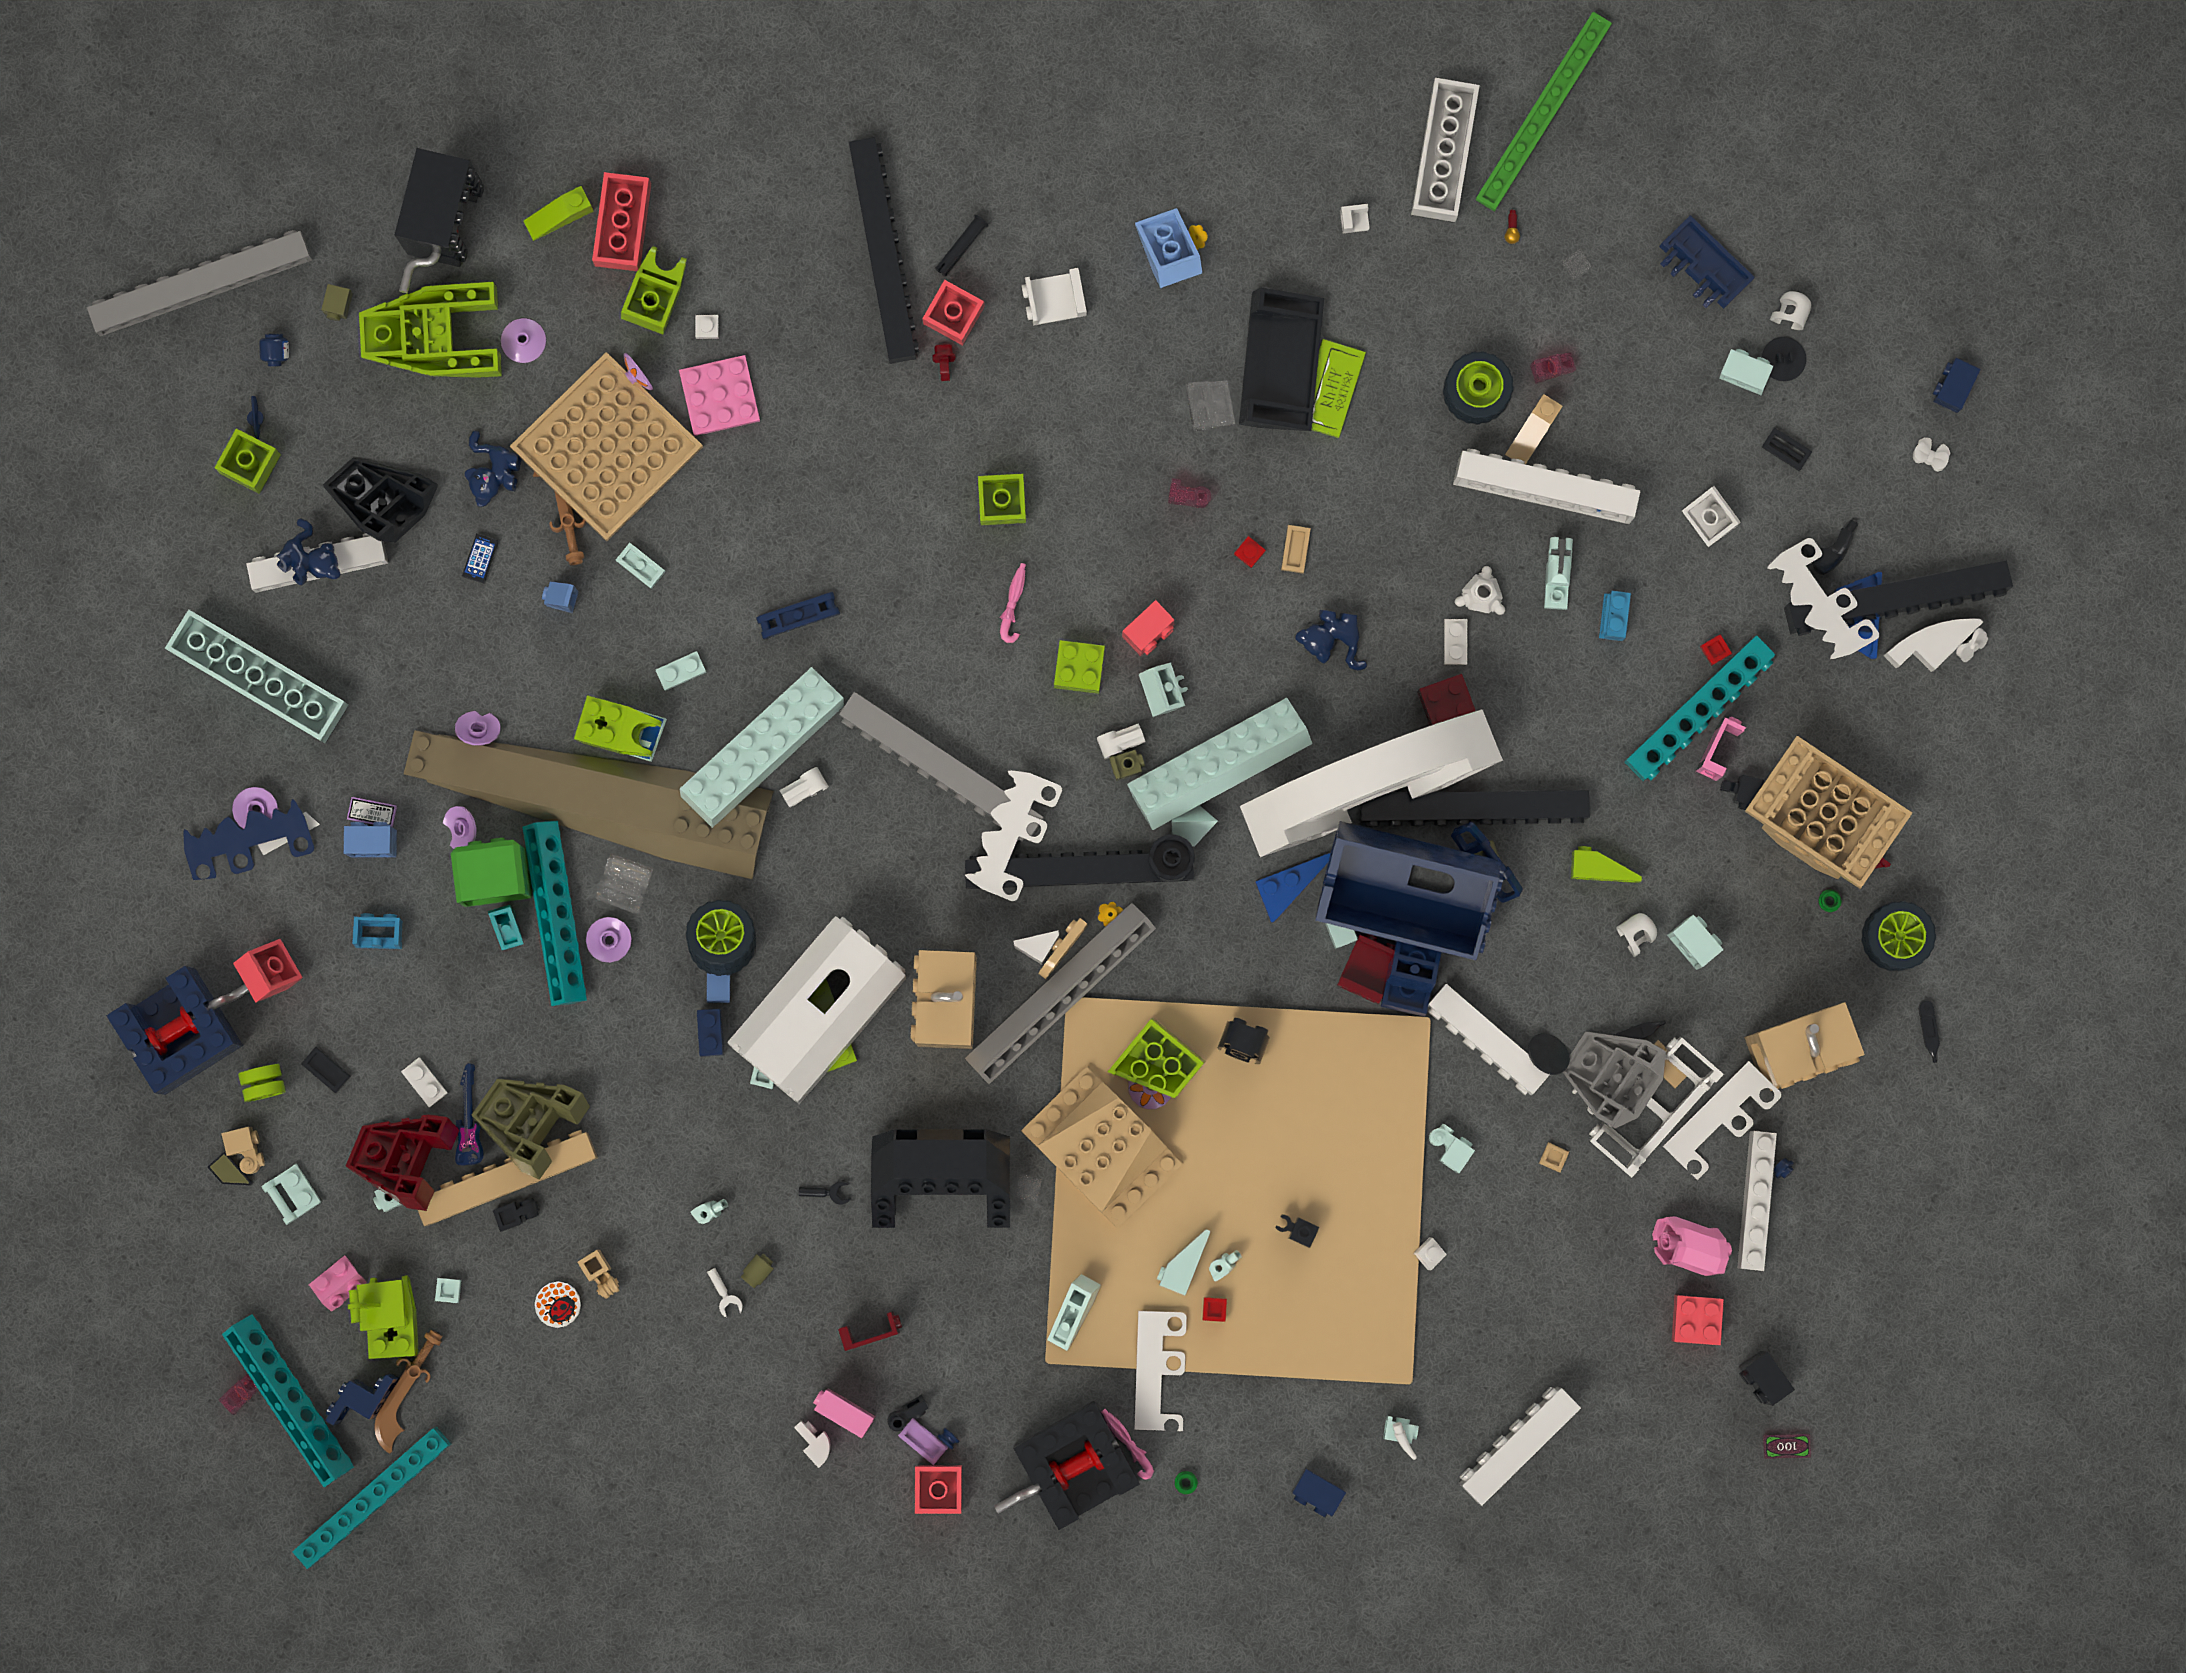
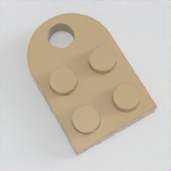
M1080 918L1077 922L1073 920L1065 930L1068 933L1063 940L1059 938L1051 949L1054 952L1038 973L1045 979L1048 978L1088 925Z

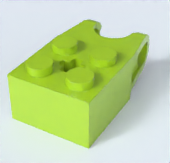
M652 246L639 270L636 272L621 311V319L664 334L680 293L687 259L682 257L672 270H661L655 263L657 247ZM649 300H653L654 305L648 306L646 302L649 303Z
M587 696L574 739L586 745L623 755L652 757L653 751L641 746L639 735L646 727H661L662 721L631 707Z
M408 1275L402 1276L401 1279L403 1280L406 1326L393 1328V1331H397V1336H394L393 1340H391V1337H388V1332L391 1331V1328L368 1330L369 1359L417 1356L419 1354L417 1313ZM373 1277L370 1278L369 1283L378 1282L377 1278Z

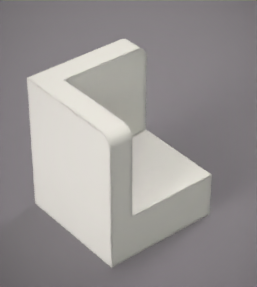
M1368 204L1341 207L1340 215L1343 233L1369 230Z

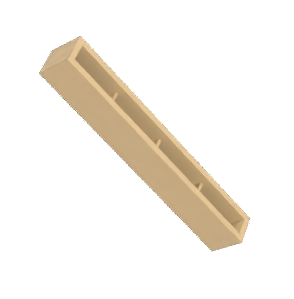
M579 1130L569 1134L570 1139L561 1142L559 1138L547 1143L548 1147L545 1150L552 1163L540 1180L521 1172L513 1161L508 1158L504 1160V1165L497 1167L496 1164L485 1167L483 1168L484 1173L475 1176L474 1172L461 1177L462 1182L457 1184L450 1181L440 1185L441 1190L434 1192L427 1211L418 1210L423 1225L429 1226L597 1159L598 1157L587 1132L582 1133Z

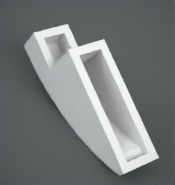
M1957 619L1926 627L1899 642L1884 657L1895 668H1898L1906 659L1914 654L1932 672L1983 621L1981 619Z

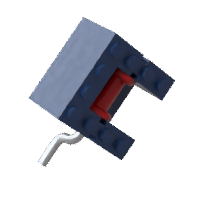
M184 966L165 978L169 983L166 987L137 1005L125 1003L106 1016L127 1050L132 1051L134 1055L133 1060L153 1092L166 1095L243 1046L220 1006L229 1004L248 993L249 990L245 984L227 995L214 999L197 970Z

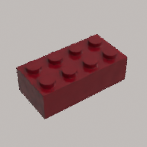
M1462 674L1425 686L1417 691L1430 726L1476 711Z

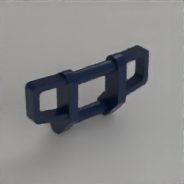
M1473 822L1457 827L1452 832L1451 837L1459 847V851L1471 854L1483 851L1488 858L1501 861L1491 848L1490 841ZM1468 831L1475 837L1476 841L1467 844L1460 834ZM1501 861L1500 869L1504 870L1502 878L1503 880L1507 879L1514 890L1505 893L1501 889L1498 892V900L1504 903L1519 897L1523 888L1509 866L1506 867Z

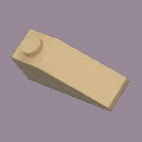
M1543 394L1505 455L1511 459L1522 460L1526 464L1563 406Z

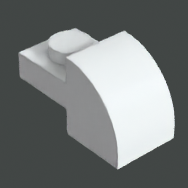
M801 1421L794 1428L810 1444L803 1452L819 1468L830 1454L831 1444L829 1437L825 1431L817 1437L815 1435L817 1432L816 1428L809 1421L806 1423Z

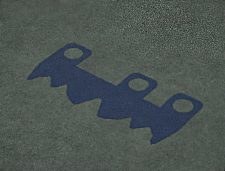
M294 799L291 801V808L287 814L274 809L272 819L263 813L249 811L244 830L240 829L230 817H227L218 825L215 835L207 828H204L199 839L191 836L186 829L183 832L184 851L193 880H201L196 875V868L201 864H205L210 868V875L206 879L216 878L211 857L226 854L230 869L234 874L250 871L253 869L254 863L249 847L283 837L287 838L291 854L294 857L311 854L314 851L305 816ZM298 837H303L308 841V848L303 852H299L294 848V841ZM237 854H243L247 857L248 864L246 867L237 868L234 865L233 859Z

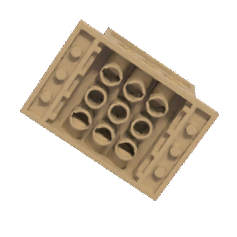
M1796 736L1745 810L1746 813L1764 824L1762 829L1778 845L1815 870L1836 879L1842 876L1859 889L1862 888L1912 815V812L1798 736Z
M1087 1066L1021 1130L1117 1229L1183 1165L1153 1131L1107 1085L1101 1082Z

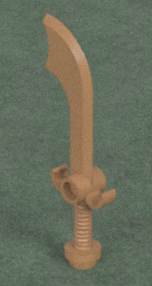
M534 471L533 477H540V476ZM555 492L561 525L558 528H554L552 522H550V528L556 533L561 532L563 529L565 530L570 551L566 555V561L570 565H579L583 563L584 553L578 552L574 528L584 527L586 521L583 519L581 523H576L572 507Z
M430 1330L429 1333L426 1332L424 1335L427 1341L413 1362H410L406 1357H400L396 1361L397 1366L402 1361L407 1362L405 1371L379 1410L375 1420L377 1441L389 1454L392 1452L395 1438L405 1431L400 1427L396 1419V1412L400 1403L421 1373L427 1374L425 1378L426 1383L430 1380L429 1372L424 1368L420 1369L434 1344L440 1346L442 1343V1336L434 1330Z

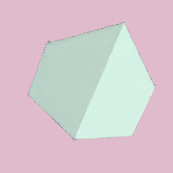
M1198 805L1172 819V835L1181 836L1187 839L1192 846H1195L1218 820Z

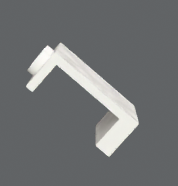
M1078 268L1069 269V274L1030 280V277H1025L1026 284L1022 285L1024 298L1029 299L1030 306L1026 307L1028 320H1033V326L1086 316L1087 311Z

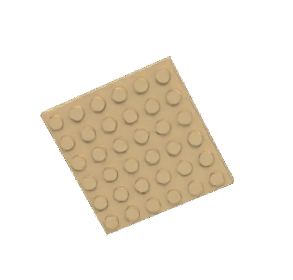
M607 352L510 445V448L606 541L703 448V445L639 383L635 382L632 384L624 374L626 371Z

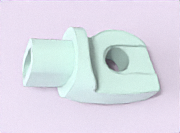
M725 1199L719 1202L709 1201L693 1209L691 1214L698 1223L704 1224L711 1221L714 1217H719L721 1210L728 1207V1203Z
M1236 1250L1230 1255L1224 1253L1222 1258L1216 1259L1211 1263L1209 1271L1214 1281L1223 1278L1236 1266L1235 1262L1242 1258L1239 1251ZM1220 1265L1222 1270H1218L1217 1266Z

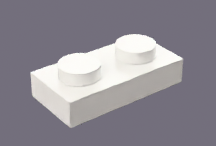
M1444 619V665H1467V619Z
M420 1057L401 1071L428 1107H432L448 1094Z

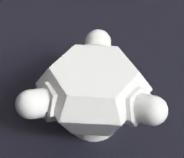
M1484 566L1482 572L1479 575L1475 574L1462 589V595L1455 599L1457 606L1465 605L1469 610L1484 613L1495 611L1498 615L1504 614L1505 607L1501 604L1503 597L1497 579L1491 575V567Z

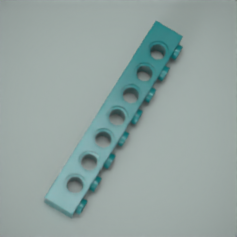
M1756 635L1624 763L1642 781L1647 778L1651 781L1660 772L1658 767L1663 762L1668 765L1676 757L1674 752L1679 747L1684 749L1693 741L1690 736L1696 731L1700 734L1709 725L1706 721L1711 716L1716 719L1725 710L1723 705L1728 700L1732 703L1741 695L1739 689L1744 685L1749 687L1757 679L1755 674L1760 669L1765 672L1774 663L1771 660L1775 656L1774 652ZM1746 658L1754 660V669H1748L1745 666L1744 661ZM1729 674H1736L1738 676L1739 683L1737 685L1729 682ZM1714 689L1722 692V700L1713 698L1712 691ZM1697 705L1705 706L1707 710L1705 716L1697 714ZM1681 720H1686L1690 723L1689 731L1681 730L1679 726ZM1664 736H1671L1674 739L1673 747H1667L1664 744ZM1649 751H1653L1658 755L1657 762L1652 763L1647 759Z
M558 821L536 822L523 826L551 1006L587 1001Z
M253 1314L226 1330L222 1336L322 1486H328L353 1469L354 1466L349 1456L345 1454L337 1438L331 1433L324 1419L313 1406L311 1399L307 1397L299 1381L293 1376L285 1360L281 1358L273 1342L267 1337Z
M437 1427L431 1429L292 1551L306 1569L313 1567L452 1444Z

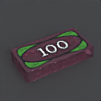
M1810 1434L1763 1435L1764 1459L1811 1458Z

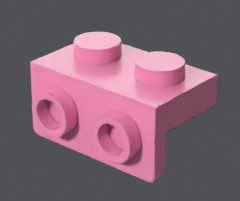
M344 1255L312 1281L309 1286L321 1303L330 1311H333L349 1298V1290H357V1285L366 1284L367 1281Z

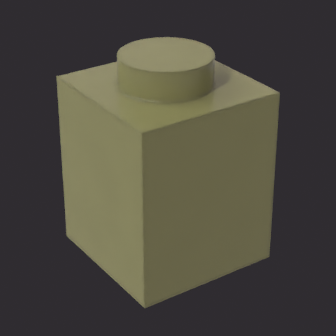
M327 285L321 309L327 315L326 318L334 321H340V318L347 319L353 296L350 289Z

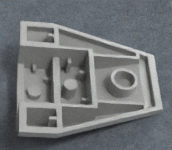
M1585 1032L1570 1054L1569 1065L1563 1074L1594 1115L1611 1127L1617 1128L1640 1116L1663 1081L1666 1051L1647 1040Z

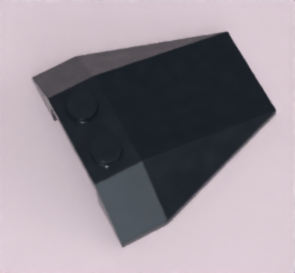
M352 458L330 477L323 486L362 532L378 541L396 543L425 516L438 484L419 473Z

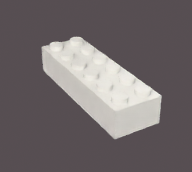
M1435 78L1411 215L1451 222L1456 221L1479 85Z
M1550 1387L1542 1395L1544 1399L1539 1404H1532L1525 1411L1527 1416L1522 1421L1517 1419L1509 1427L1511 1432L1506 1437L1501 1435L1492 1444L1495 1448L1490 1453L1486 1451L1482 1453L1476 1460L1478 1464L1473 1469L1467 1468L1460 1475L1462 1480L1459 1484L1478 1504L1482 1506L1581 1409L1562 1388Z

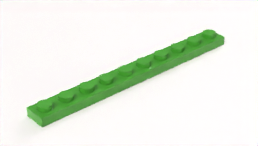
M1592 12L1476 197V201L1495 212L1612 25L1610 21Z

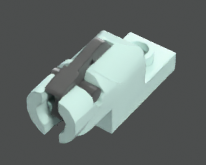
M1550 538L1548 562L1546 564L1544 608L1567 610L1573 539Z

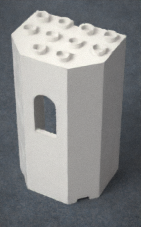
M835 916L727 1042L729 1046L798 1104L805 1099L906 980L905 969L896 961L892 963L888 959L887 952L878 944L875 947L871 945L869 937L859 929L856 932L852 929L853 925L844 917L839 919ZM833 970H844L850 977V984L824 1014L807 999Z

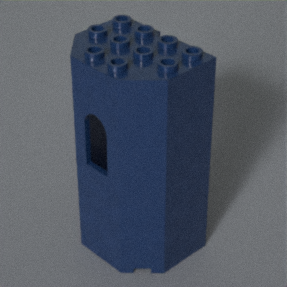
M1340 821L1330 853L1315 921L1477 960L1478 953L1483 954L1485 937L1486 933H1489L1491 916L1496 908V898L1501 890L1504 870L1500 869L1501 861ZM1415 865L1447 873L1453 877L1454 887L1450 891L1440 892L1408 884L1412 866Z

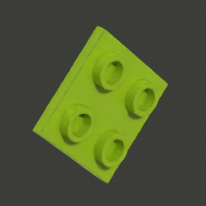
M403 1280L357 1285V1290L348 1291L350 1300L348 1310L351 1313V1323H360V1331L406 1326Z

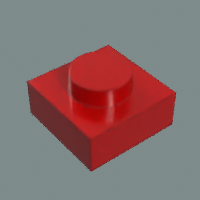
M1248 536L1234 555L1252 568L1266 550Z
M1721 634L1700 646L1711 666L1732 654Z
M1204 1297L1202 1320L1226 1322L1227 1299Z

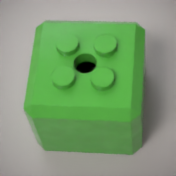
M504 838L491 839V843L472 841L468 842V846L455 847L452 851V869L458 904L470 907L532 898L527 852L516 841L505 840Z

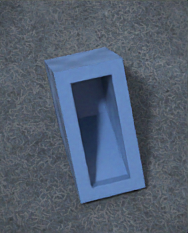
M550 582L549 587L545 586L542 600H545L544 604L547 607L573 613L579 591L571 584Z

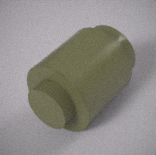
M756 1254L744 1268L741 1278L755 1289L773 1271L774 1268L771 1266L773 1261L765 1254L761 1256Z

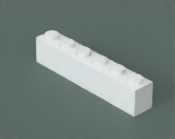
M366 533L363 534V538L354 539V537H346L341 539V543L332 544L341 574L388 564L384 541H378ZM303 547L306 553H309L310 551L316 549H310V547ZM279 553L274 554L273 558L256 557L252 559V562L246 563L251 588L255 593L297 584L293 580L295 572L292 569L285 573L278 568L277 563L280 559L276 555ZM307 572V581L320 579Z
M1447 984L1429 1002L1428 1007L1430 1010L1428 1012L1435 1019L1439 1020L1442 1018L1448 1024L1445 1027L1454 1035H1457V1033L1465 1038L1463 1042L1470 1049L1474 1050L1477 1048L1483 1053L1480 1057L1489 1065L1494 1063L1500 1068L1498 1073L1506 1080L1512 1078L1517 1083L1515 1087L1524 1095L1527 1093L1533 1095L1550 1075L1540 1071L1522 1048Z
M1750 1131L1737 1266L1739 1269L1764 1271L1777 1133Z

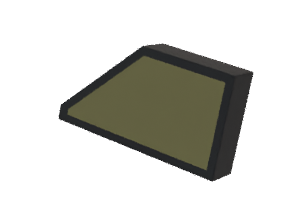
M223 1152L208 1166V1169L222 1184L249 1186L253 1184L234 1160L226 1155V1152Z

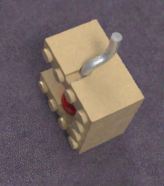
M919 950V956L914 955V969L918 973V979H913V992L917 996V1002H912V1016L916 1019V1025H911V1039L918 1047L973 1049L977 964L975 952Z
M1846 1002L1744 1037L1755 1067L1777 1089L1795 1085L1794 1083L1801 1080L1806 1081L1815 1078L1816 1075L1824 1072H1832L1837 1070L1838 1067L1857 1063L1860 1061L1859 1057L1865 1055Z

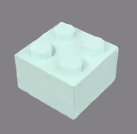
M1692 915L1680 923L1667 936L1697 970L1710 962L1723 951V948L1720 946L1722 945L1721 940L1714 933L1711 935L1706 930L1707 924L1700 916L1696 918Z

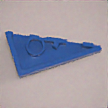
M1330 853L1255 882L1271 923L1275 922L1329 861Z

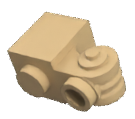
M245 1127L221 1133L226 1155L242 1154L244 1156V1159L240 1162V1169L243 1173L254 1174L261 1166H265L262 1152L258 1153L256 1144H259L260 1141L256 1130L253 1131L252 1127Z
M596 1250L578 1261L589 1282L595 1280L598 1284V1290L596 1291L599 1295L607 1299L610 1295L620 1291L618 1288L619 1281L610 1275L609 1271L612 1268L601 1250Z

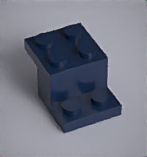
M1396 941L1394 955L1388 966L1381 1007L1425 1017L1430 993L1436 984L1441 952Z
M393 1373L383 1377L380 1376L374 1385V1389L358 1379L344 1382L338 1391V1394L341 1395L338 1401L332 1402L326 1411L328 1417L325 1421L331 1425L341 1424L349 1409L354 1410L369 1420L376 1418L379 1410L400 1378Z

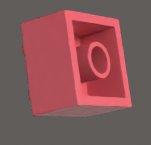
M944 280L922 318L923 324L963 346L985 307L984 301Z
M1155 600L1122 631V637L1140 656L1144 653L1149 655L1157 647V641L1160 638L1165 640L1173 632L1174 619Z
M281 939L250 950L233 963L255 1003L289 989L303 978Z
M1675 1295L1672 1341L1721 1345L1724 1299Z
M916 1465L915 1514H961L962 1465Z

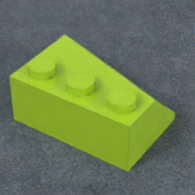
M1152 1018L1108 1070V1073L1176 1098L1206 1061Z

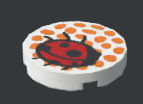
M564 1282L547 1284L541 1288L535 1300V1310L539 1319L546 1325L556 1328L564 1327L574 1322L581 1309V1300L578 1292L574 1287Z

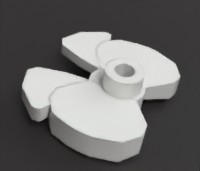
M1930 438L1920 439L1913 452L1914 461L1916 463L1925 462L1927 465H1931L1935 471H1942L1946 467L1951 454L1949 448L1942 444L1934 452L1931 450L1932 440Z
M1978 628L1968 643L1962 644L1957 648L1956 654L1963 662H1968L1974 656L1975 651L1979 648L1982 649L1988 641L1987 633L1983 629Z

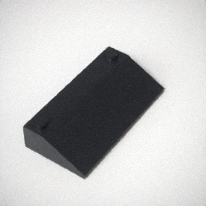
M1262 287L1252 292L1239 425L1267 429L1311 431L1324 298Z

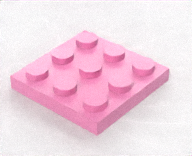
M745 355L679 370L694 436L760 422Z

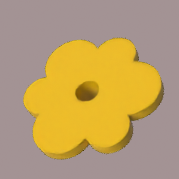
M1191 225L1189 227V234L1196 249L1204 248L1205 241L1208 238L1206 231H1203L1201 225Z
M1110 902L1108 905L1102 904L1099 907L1101 914L1098 915V920L1103 922L1106 927L1123 909L1116 907L1114 902Z

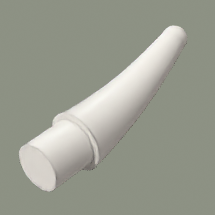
M1394 1423L1392 1426L1397 1441L1404 1451L1415 1460L1417 1456L1408 1442L1402 1423Z

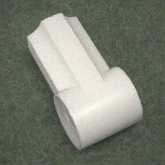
M1139 724L1117 732L1111 731L1097 737L1104 759H1108L1114 754L1119 755L1126 749L1145 743Z
M815 767L801 775L797 781L781 789L780 792L788 806L792 807L809 796L817 795L816 792L822 789L824 791L829 786L818 767Z

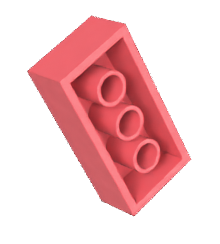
M604 172L592 258L596 267L629 271L639 270L651 191L649 178Z

